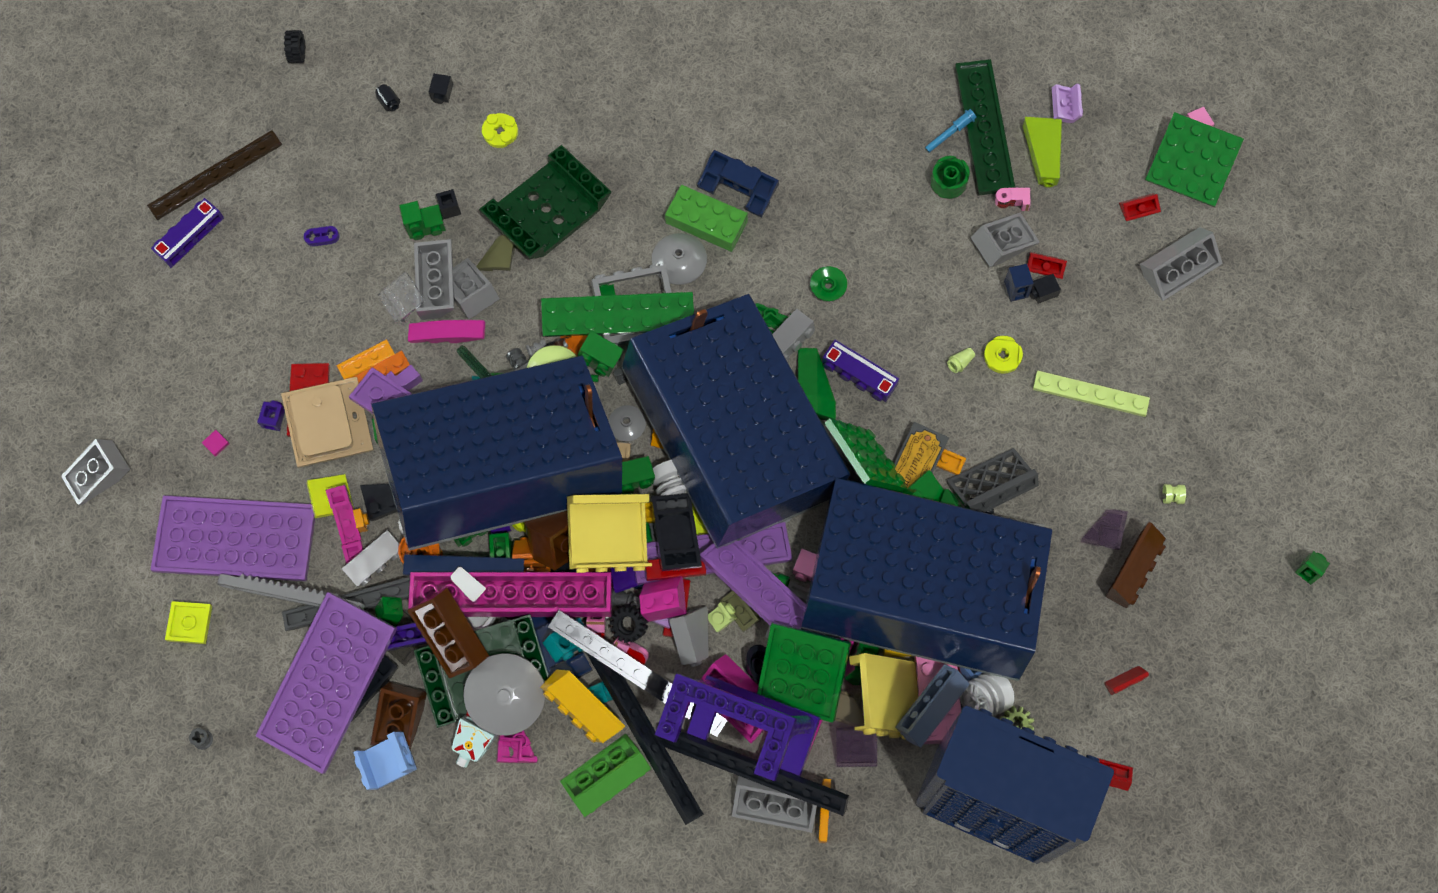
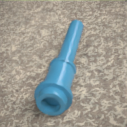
M971 109L965 110L962 116L952 122L953 125L925 147L930 153L957 130L960 132L970 122H974V119L977 118Z

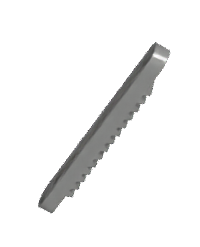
M220 574L217 585L225 588L315 607L321 606L327 594L322 590L319 592L308 587L304 589L302 586L297 587L293 584L290 586L287 583H276L273 580L268 581L264 578L261 580L258 577H247L244 574H241L240 577ZM344 599L364 610V604Z

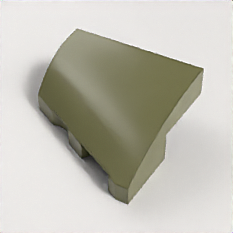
M505 235L498 236L476 267L481 271H493V269L510 271L515 245Z

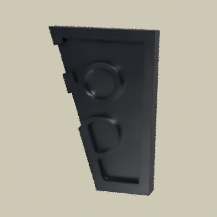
M389 484L360 485L369 521H375L397 512Z

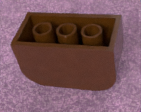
M568 511L525 521L529 549L533 560L553 570H557L569 561Z

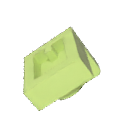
M720 602L718 607L708 614V621L716 632H720L737 619L734 614L736 611L730 603Z

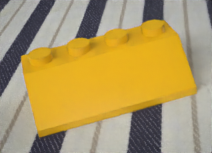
M556 669L540 687L544 691L543 695L549 701L556 702L559 705L557 709L565 716L568 714L573 719L571 721L572 724L578 729L582 728L586 732L585 736L593 743H604L625 727L568 670Z

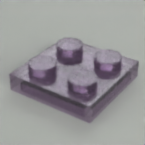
M836 727L837 767H877L876 734L864 735L863 731H856L854 727Z

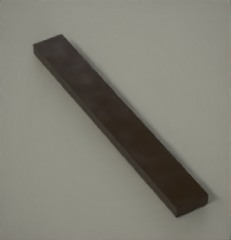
M273 130L147 206L156 220H159L282 146V143Z

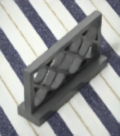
M1012 448L948 479L947 484L965 508L986 512L1038 487L1039 481L1038 473L1035 469L1031 470L1015 448ZM1012 455L1016 459L1015 463L1005 462L1006 458ZM992 465L1000 466L998 471L988 469ZM1003 467L1013 468L1012 474L1002 472ZM1016 469L1026 471V473L1022 475L1015 474ZM976 473L983 474L981 480L971 477ZM986 475L996 476L995 482L986 481ZM1000 477L1010 479L1004 484L998 483ZM959 481L966 482L964 488L956 487L955 483ZM969 483L979 484L978 490L968 489ZM983 485L993 487L987 492L981 491ZM966 494L976 495L975 498L969 501L965 499Z

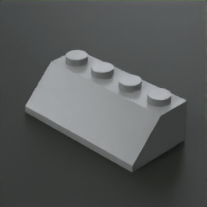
M1199 227L1142 262L1140 267L1146 281L1160 299L1164 301L1223 263L1213 232Z
M447 239L414 243L416 312L421 320L441 318L454 310L452 241Z
M739 776L732 817L812 833L817 806Z

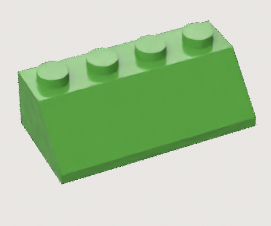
M624 734L560 782L583 816L586 817L602 804L611 800L620 791L626 789L639 777L644 776L651 767L627 734Z

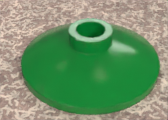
M822 267L812 275L810 288L818 299L828 302L835 301L845 294L847 278L836 267ZM831 284L832 288L828 289L825 285Z

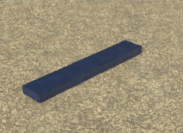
M404 555L403 575L410 576V572H455L458 567H462L466 572H524V559Z

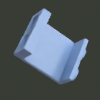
M392 732L387 735V740L365 751L353 752L355 764L360 770L362 783L367 790L379 789L417 770L403 732Z

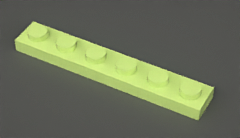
M1037 371L1033 390L1143 417L1147 415L1150 400L1149 397L1042 371Z

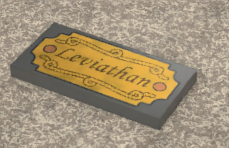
M916 422L913 423L894 463L897 473L901 474L905 479L907 488L926 470L934 472L949 440V437Z

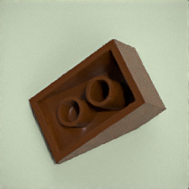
M392 682L383 686L380 691L370 745L375 746L387 740V735L392 732H403L411 750L424 711L427 693Z

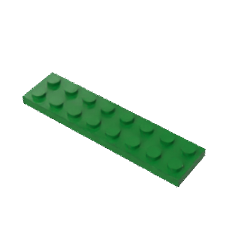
M693 292L541 298L543 337L589 335L590 331L598 335L646 333L694 314Z

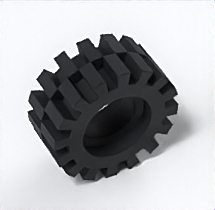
M286 30L284 36L286 60L288 63H303L305 61L306 49L303 32L301 30Z
M636 605L623 606L611 616L613 620L610 621V625H613L610 630L611 632L615 631L613 636H619L618 640H624V643L638 640L646 633L645 630L648 629V625H646L648 621L641 615V609H637ZM627 616L635 621L636 626L633 631L627 630L623 625V619Z

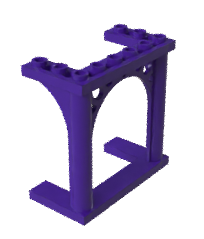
M676 673L655 732L656 736L677 742L690 702L697 705L687 731L688 734L707 740L718 712L768 731L754 774L772 781H776L780 769L801 776L821 717L709 675L706 676L705 680L691 679Z

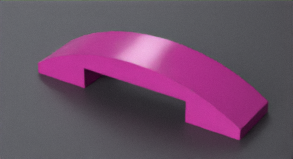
M345 485L326 489L330 508L333 510L347 564L362 552L364 548L361 534L356 528L353 514L354 509Z

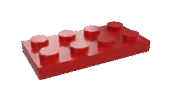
M291 364L290 391L329 383L330 364ZM287 423V436L291 437Z

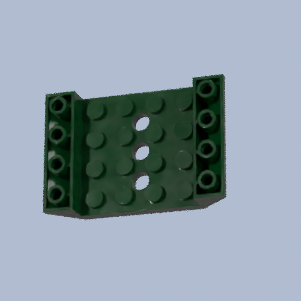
M560 145L548 155V163L502 200L497 202L493 198L482 206L479 211L529 259L546 256L597 214L610 196L611 190L565 147ZM531 195H537L539 197L537 200L529 199ZM546 206L551 208L549 212H543L541 209ZM560 218L563 220V223L556 224L554 220Z
M531 614L474 631L489 657L501 653L519 655L529 660L538 669L544 683L549 678ZM429 645L414 650L437 728L457 722L460 718L467 715L464 703V687L473 669L449 679Z

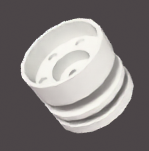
M672 460L665 461L653 468L655 474L653 485L659 486L656 489L658 496L687 493L686 487L682 484V480L679 478Z
M986 673L968 681L970 685L960 696L963 707L969 706L976 710L982 708L990 711L993 717L996 714L1009 710L1014 703V691L1009 680Z

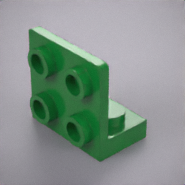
M926 470L902 493L941 502L944 489L930 470Z

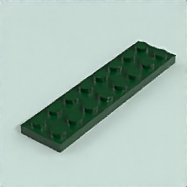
M988 59L956 63L955 71L963 114L965 110L971 109L977 117L974 119V122H970L966 126L978 196L996 194L1001 188H1015L992 61Z

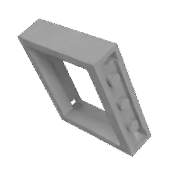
M658 263L650 265V268L642 269V267L633 268L631 272L626 273L624 271H617L611 276H605V274L597 275L591 281L594 296H601L600 285L661 274L664 292L672 293L666 265L661 266ZM626 333L615 336L604 334L603 338L620 346L629 344L631 338L643 333Z

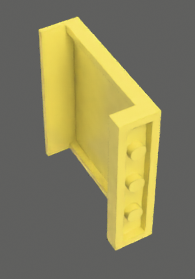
M649 494L568 496L570 569H576L577 573L589 572V569L596 568V572H608V568H614L615 572L627 571L626 567H633V571H645V567L652 566V563H647L645 503L649 502Z
M867 653L850 656V665L860 666L865 724L864 726L854 727L855 730L863 731L864 735H889V738L901 737L903 740H906L895 727L918 699L916 663Z

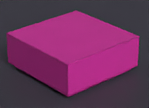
M217 430L201 442L215 457L229 445L228 441Z

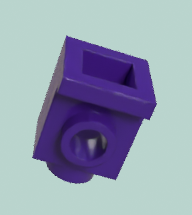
M273 400L263 402L257 422L261 428L275 431L281 430L285 414L282 403Z

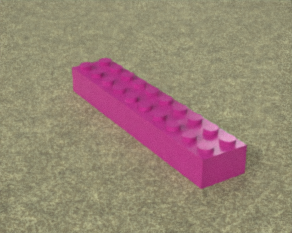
M410 572L408 609L434 593L448 588L465 617H521L531 614V617H554L558 610H561L570 617L612 616L611 572H468L486 588L475 602L471 601L451 580V575L454 572Z

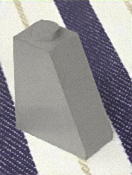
M707 606L686 611V615L669 619L681 665L690 664V667L702 664V660L709 657Z

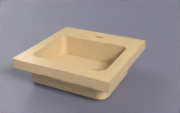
M357 377L281 393L298 468L374 451L365 409L349 399L350 394L359 384ZM354 413H356L357 415L356 419H354L353 417Z

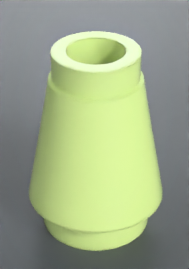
M967 348L951 356L949 361H947L949 369L954 373L962 372L975 357V353L971 348Z

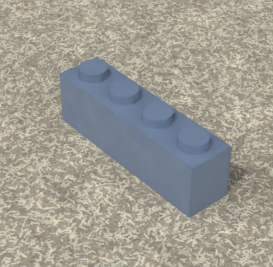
M944 664L895 728L907 741L921 748L970 684L957 669Z

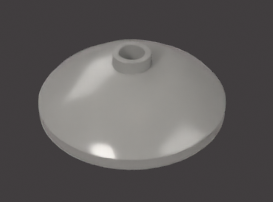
M683 233L671 234L664 237L655 246L652 253V265L658 263L661 266L666 265L669 283L683 285L691 283L700 277L707 264V254L702 243L695 237ZM681 252L682 255L677 256L676 253Z

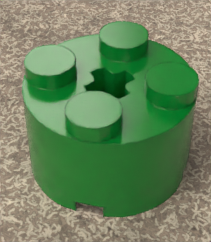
M956 156L940 158L932 171L931 186L933 191L939 197L947 199L962 195L966 190L970 175L967 163L964 160L957 159Z

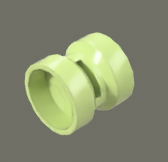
M1170 484L1163 485L1162 492L1166 493V499H1163L1164 504H1170L1171 502H1176L1177 504L1185 503V485H1177L1176 487Z

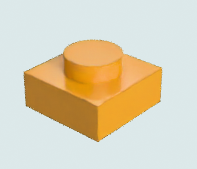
M361 508L353 510L358 531L360 533L368 531L367 525L370 524L368 514H364Z

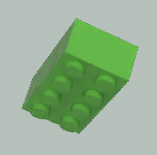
M681 185L665 214V219L668 225L732 252L748 222V213Z

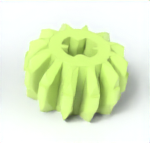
M1012 706L1011 712L1007 710L1004 712L1005 716L1000 717V719L1006 718L1011 720L1013 723V719L1015 721L1019 720L1021 722L1019 725L1020 729L1027 727L1034 730V727L1029 725L1034 722V719L1027 718L1030 715L1029 711L1025 714L1022 713L1023 707H1020L1017 712L1015 706Z

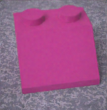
M682 576L643 585L639 595L641 615L648 622L686 615Z

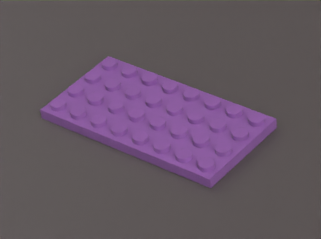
M163 496L150 570L158 573L208 576L225 574L240 577L241 574H244L247 577L252 576L253 578L258 577L260 579L307 581L315 524L312 504Z
M327 592L256 737L322 774L326 773L397 628L339 596Z

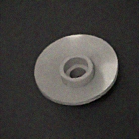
M630 405L615 409L608 420L614 437L621 441L637 439L642 435L646 427V419L642 411ZM625 419L630 420L628 424L623 423Z

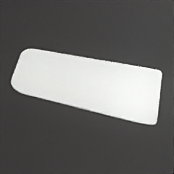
M458 567L451 575V580L473 602L486 590L482 584L462 567Z

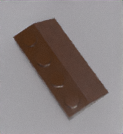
M1148 522L1140 532L1105 596L1124 608H1127L1130 604H1135L1139 596L1136 592L1139 588L1143 589L1148 580L1145 577L1147 572H1152L1157 564L1154 559L1157 555L1161 556L1166 547L1163 545L1166 538L1153 523Z
M448 588L434 593L407 610L449 679L476 668L489 657Z

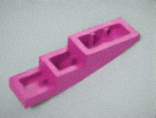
M441 320L409 324L408 342L420 343L428 341L430 343H441L448 341L450 343H462L482 340L485 337V321Z

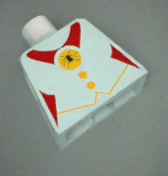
M467 715L460 718L452 745V750L459 753L456 764L466 768L470 760L474 762L479 761L498 735L481 729Z

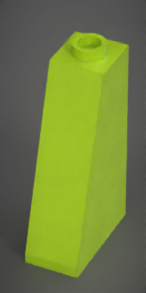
M1025 117L1023 130L1038 184L1048 188L1057 186L1060 179L1062 119Z

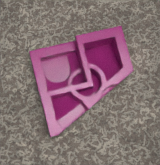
M524 730L513 735H498L496 763H537V757L532 751L530 740ZM509 747L513 749L512 757H510Z

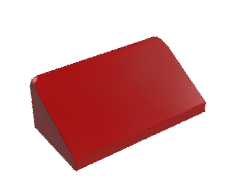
M1155 193L1119 202L1126 221L1161 212L1158 194Z
M1030 252L1027 265L1030 272L1047 276L1054 274L1056 278L1063 279L1067 260Z
M1137 666L1104 682L1110 695H1114L1146 679L1149 673L1142 667Z
M1099 759V763L1114 770L1109 786L1129 791L1132 784L1133 768Z

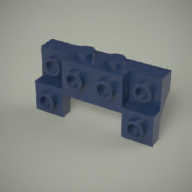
M713 150L697 183V187L714 194L721 183L751 197L746 205V210L762 218L770 204V199L779 185V180L761 172L757 167L746 165L740 159H733Z
M532 617L550 676L556 669L568 670L579 679L593 671L583 652L566 661L562 659L555 662L543 645L545 639L554 632L548 628L554 617Z

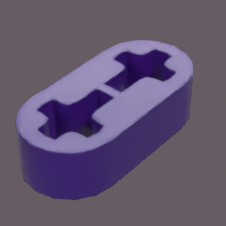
M325 226L308 229L303 237L307 245L321 246L336 243L340 235L335 227ZM329 232H333L332 238L327 236ZM312 234L315 235L313 241L310 240Z

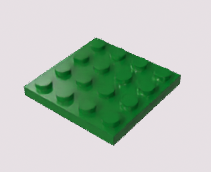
M1174 112L1145 181L1215 207L1244 138Z
M831 418L825 422L830 433L864 484L900 493L907 488L905 479L901 474L897 473L895 464L884 454L885 449L874 439L876 436L870 429H864L860 426L857 427Z
M775 622L771 623L757 694L821 717L820 720L833 723L837 713L851 642Z

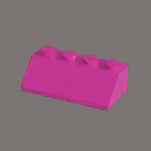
M726 654L713 662L701 678V680H705L706 676L709 675L749 691L758 692L759 686ZM721 714L751 744L764 731Z

